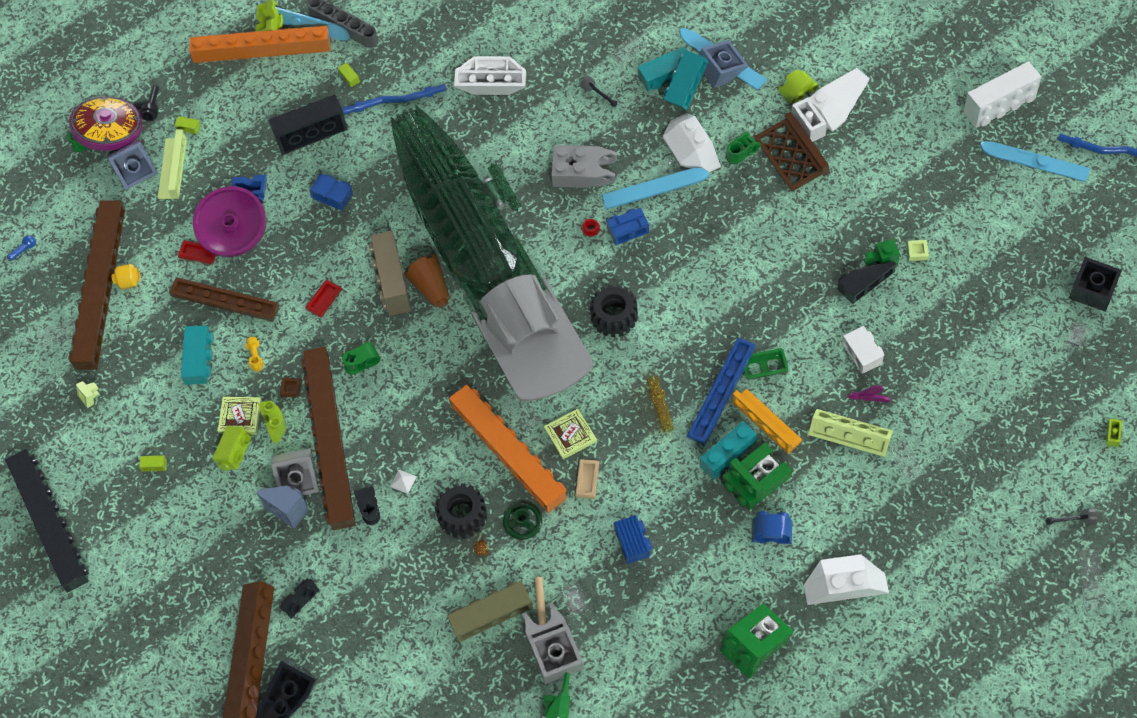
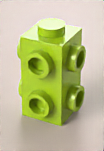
M227 426L212 459L221 470H238L252 437L243 427Z

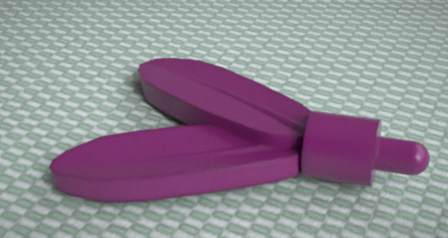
M872 386L861 392H852L851 395L847 396V398H852V400L862 399L886 403L891 401L886 396L876 395L883 391V386Z

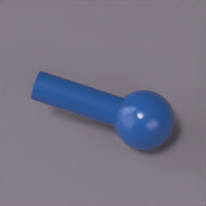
M31 235L25 236L22 239V244L7 255L8 260L13 261L26 249L33 248L36 245L35 237Z

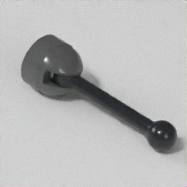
M589 75L584 77L580 83L581 88L586 91L594 90L609 101L612 107L617 106L616 100H612L595 87L596 83Z
M1095 508L1085 509L1080 516L1046 518V523L1052 525L1054 522L1082 519L1085 524H1097Z

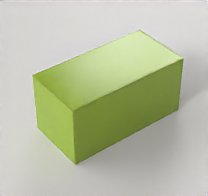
M347 62L338 67L339 74L350 87L360 82L359 76Z
M178 116L175 122L176 130H183L192 134H198L201 127L199 120Z
M1109 419L1106 445L1119 447L1122 420Z
M164 455L140 456L139 468L142 472L166 471L167 459Z

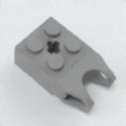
M554 145L551 175L553 187L589 188L615 182V173L601 167L617 161V152L600 146Z
M553 603L549 604L551 619L545 625H537L528 617L527 613L522 614L526 640L545 685L564 678L565 672L571 675L583 670V660L565 618L556 610ZM553 653H557V655H560V656H559V657H553Z

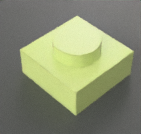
M927 240L908 241L909 261L928 260Z

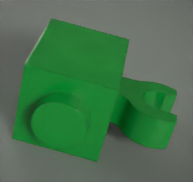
M894 239L876 243L874 252L871 251L864 254L866 257L864 262L866 266L892 261L898 265L900 253Z

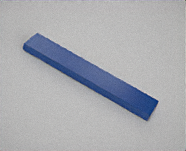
M737 338L689 430L687 438L706 445L756 348L754 343Z

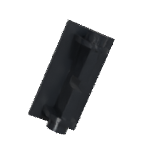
M303 579L294 589L295 594L292 595L290 593L280 602L279 608L292 619L320 590L312 579Z

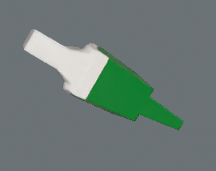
M565 672L559 696L543 695L545 711L542 718L569 717V673Z

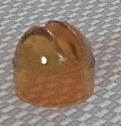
M485 539L476 542L474 545V552L478 556L490 554Z

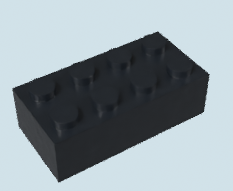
M336 95L327 96L324 99L309 103L306 106L293 109L288 113L268 120L282 155L348 130L343 110Z

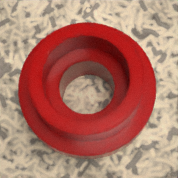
M587 219L582 224V232L586 236H595L600 231V224L595 219Z

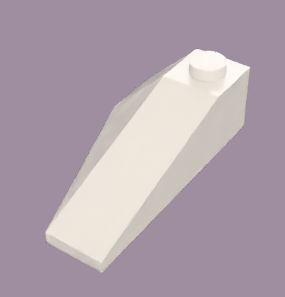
M857 68L820 88L809 97V100L827 123L826 127L832 132L846 121L851 109H853L858 97L870 79Z

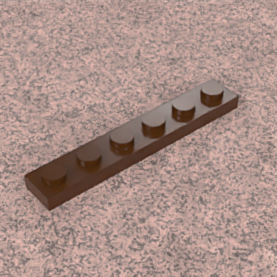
M178 277L175 278L169 291L172 297L271 322L274 321L280 307L278 302Z

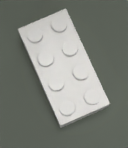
M1028 61L968 92L963 113L975 128L986 126L991 120L1003 117L1006 112L1017 110L1021 104L1032 102L1036 98L1042 76Z

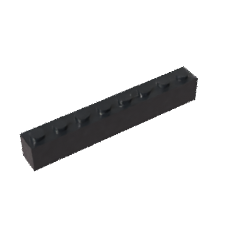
M25 449L5 459L63 589L68 593L89 582L87 575L90 573L86 565L81 564L79 560L82 558L80 551L72 545L75 540L70 531L66 532L65 527L68 525L64 517L58 514V511H60L56 500L52 501L50 497L53 495L50 486L48 484L45 485L43 481L46 477L42 469L38 470L36 466L39 464V461L35 454L31 455Z

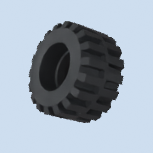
M608 285L606 289L602 287L601 292L596 291L595 297L591 298L590 303L593 327H597L599 333L603 331L604 336H608V334H611V337H616L615 334L624 336V331L628 334L630 327L634 328L635 322L638 320L637 300L631 291L628 292L626 287L621 289L620 285H616V287ZM611 306H619L624 309L622 313L614 316L604 312L605 309Z
M461 483V486L453 484L451 489L449 486L445 488L446 492L439 494L440 499L436 500L437 506H435L440 527L442 530L445 529L446 534L450 535L452 533L454 538L460 535L461 539H464L466 534H469L470 537L474 536L473 532L476 531L478 533L481 531L480 526L484 527V519H487V509L478 489L474 490L472 485L466 487L464 483ZM468 504L472 507L471 512L465 517L457 518L450 515L451 510L456 505Z

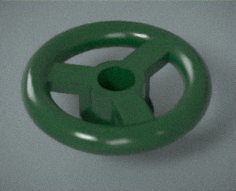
M521 502L514 504L504 514L503 527L512 538L518 540L530 539L541 529L543 521L541 512L530 503ZM528 509L536 516V526L530 523ZM516 511L514 513V521L509 522L510 515ZM520 526L526 527L530 532L519 534L512 529Z

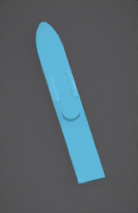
M276 7L279 14L282 13L283 24L295 28L328 26L331 38L344 41L350 39L348 31L337 24Z
M686 28L680 29L681 38L684 42L699 52L701 48L713 45V43L694 31ZM747 67L737 76L757 90L768 80L750 67Z
M989 141L981 142L982 150L993 157L1086 182L1090 171L1088 167Z
M702 168L688 169L606 193L602 197L606 209L699 183L710 175L707 170Z

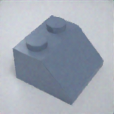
M729 40L701 48L698 54L709 61L703 74L713 88L729 83L748 67V64Z
M139 140L106 156L125 190L158 174Z
M288 486L258 490L256 493L266 510L293 529L309 511L306 506L307 502L302 498L303 494L296 488L292 490Z

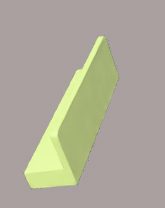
M176 130L175 138L165 140L158 199H179L187 142L183 130Z

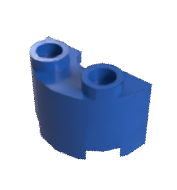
M266 174L255 175L253 179L234 177L232 178L231 186L247 189L262 204L265 197L267 176Z
M766 511L757 512V516L753 519L752 542L792 544V519L789 518V514L786 512H779L777 514H769Z

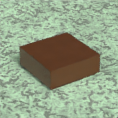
M282 378L280 397L299 398L301 378Z

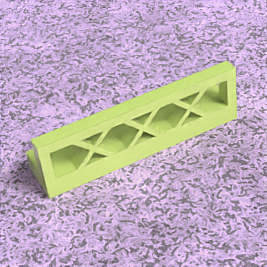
M816 409L808 435L885 457L893 430Z

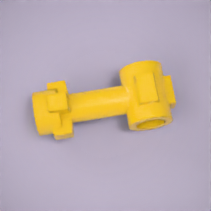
M249 337L246 339L245 344L246 350H250L251 355L248 364L250 369L259 372L264 366L263 359L258 356L257 351L260 343L256 337Z

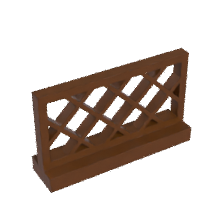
M791 112L786 114L785 119L754 136L755 140L761 143V149L791 192L822 174L825 176L830 173L829 164ZM783 126L787 128L786 135L777 134L779 128ZM766 136L772 137L771 144L763 143L760 139ZM775 138L785 139L783 146L774 145ZM787 141H796V148L786 147ZM772 149L782 150L780 157L772 156ZM784 152H794L793 158H783ZM797 153L806 155L805 162L795 160ZM782 162L791 164L789 171L781 170ZM794 164L803 165L802 173L792 171ZM807 166L816 169V172L813 174H805ZM791 175L800 177L799 182L792 185L789 181Z

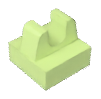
M83 381L76 384L77 396L89 408L94 404L93 398L99 395L97 391L99 388L94 382L85 385Z

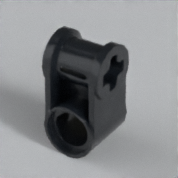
M373 485L355 490V499L364 522L367 525L377 524L380 520V512Z

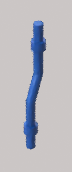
M445 84L435 87L428 86L424 90L405 96H381L364 102H354V105L344 107L342 110L344 115L356 111L358 113L364 111L365 108L382 103H406L423 97L429 98L447 89Z
M1061 133L1058 138L1059 141L1071 144V147L1077 149L1080 147L1099 154L1126 153L1137 157V149L1129 146L1102 147L1083 141L1080 137L1075 136L1074 138Z

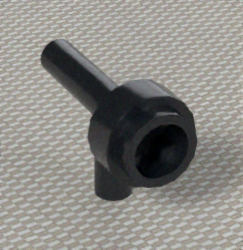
M156 85L152 86L149 101L134 103L137 109H141L140 115L145 121H153L158 115L159 109L155 102L159 87Z

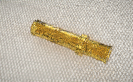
M651 376L646 381L651 392L650 398L654 401L660 420L662 432L666 433V429L669 432L673 431L675 427L673 426L664 398L666 396L665 391L661 388L659 377L654 376L655 379H653V376Z

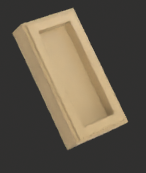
M580 459L576 498L596 499L599 461Z

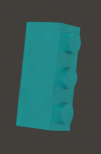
M685 46L638 66V77L647 91L657 90L661 85L671 83L672 73L679 65V57L687 50Z
M685 50L684 54H681L679 57L677 69L672 73V81L669 87L665 89L664 100L687 111L709 61L703 56Z
M207 325L185 327L181 378L185 385L208 384V377H211L209 360H212L213 353L212 349H210V344L214 342L213 332H210Z
M742 421L700 458V468L713 480L716 479L730 466V462L733 459H739L756 444L757 433Z

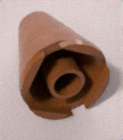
M431 254L432 258L428 259L426 256L421 257L408 266L409 271H404V275L434 307L443 308L449 303L450 296L439 259L435 254Z

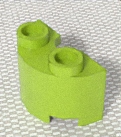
M274 0L257 5L256 18L259 24H256L255 32L278 30L282 27L283 15L282 13L279 14L276 8L278 4Z
M796 69L785 77L787 81L782 87L779 86L778 92L790 104H793L796 101H801L806 92L813 93L816 91L819 85L805 70L800 71Z
M272 401L258 403L259 409L266 422L265 425L271 440L275 444L282 439L281 437L287 429L286 420L279 407Z

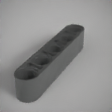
M307 0L308 10L313 18L343 27L348 31L351 39L365 47L372 48L378 44L376 29L370 24L326 0Z

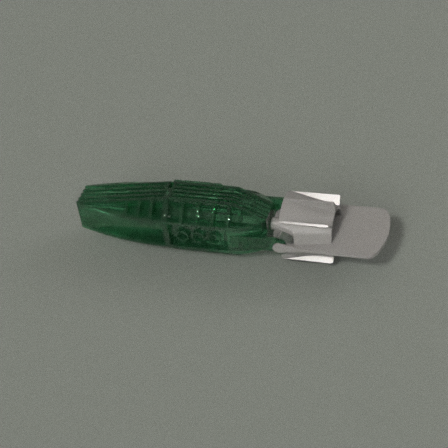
M415 106L416 110L410 108L409 111H404L401 115L397 114L396 120L390 117L402 173L417 213L452 277L473 310L470 312L472 318L489 345L516 396L521 401H533L555 395L576 384L592 369V358L559 304L546 278L543 277L541 279L519 239H514L513 234L498 210L504 207L505 200L512 211H517L522 206L519 200L516 199L515 193L499 166L494 163L490 164V167L487 169L493 179L488 178L482 182L456 143L418 106ZM475 300H479L481 302V305L487 315V321H485L484 316Z

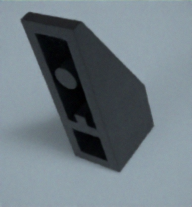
M892 261L852 270L848 274L845 273L838 280L837 290L854 304L895 273L896 263Z

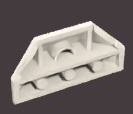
M474 56L461 67L455 69L454 87L474 95H510L525 88L526 69L521 67L510 56Z
M686 113L670 120L663 135V140L679 165L688 169L702 168L708 172L721 167L712 141L694 115Z
M861 554L820 560L804 584L807 605L889 594L885 573Z

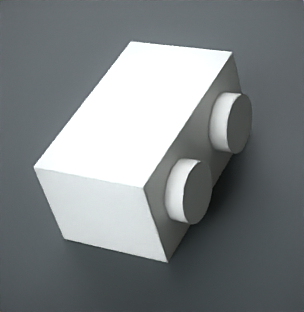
M809 98L792 105V114L812 142L826 135L827 123Z
M864 326L843 336L842 344L861 374L882 365L883 350L880 346L877 347L870 331L867 332Z

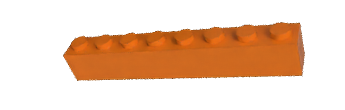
M328 26L190 37L189 52L194 63L331 51V37Z
M465 385L449 398L451 407L547 513H550L566 500L567 490L561 482L557 483L553 479L552 472L540 465L541 461L535 454L532 456L528 452L529 448L523 441L519 442L516 439L515 432L511 428L507 429L505 427L503 419L498 414L494 415L491 406L486 401L483 403L479 393L474 388L471 389L468 385Z

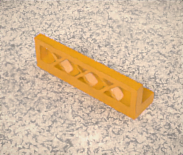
M747 388L742 393L738 390L733 393L732 403L787 454L802 442V439Z

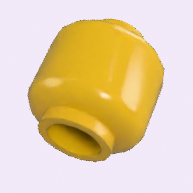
M133 264L116 267L114 274H112L113 284H117L121 290L136 287L138 282L141 281L138 267H134Z

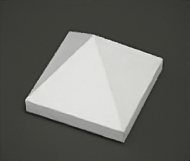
M398 470L390 487L408 494L416 476Z

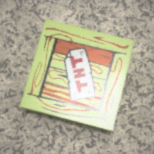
M223 397L218 433L223 434L227 426L243 427L249 435H257L260 416L258 403L262 401L261 398Z
M578 409L544 426L546 433L562 459L597 442L595 435Z

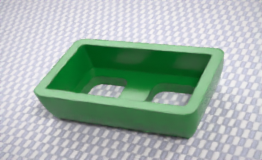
M779 348L753 353L744 369L746 379L751 380L786 373L789 368L784 350ZM777 359L780 369L770 371L767 362ZM759 363L761 373L750 374L749 364Z

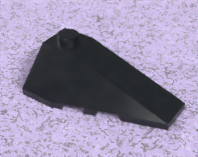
M281 660L260 702L256 718H290L309 698L317 678L300 665L290 660Z

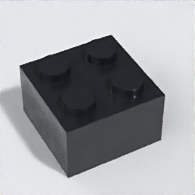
M1085 257L1068 299L1106 312L1122 270Z

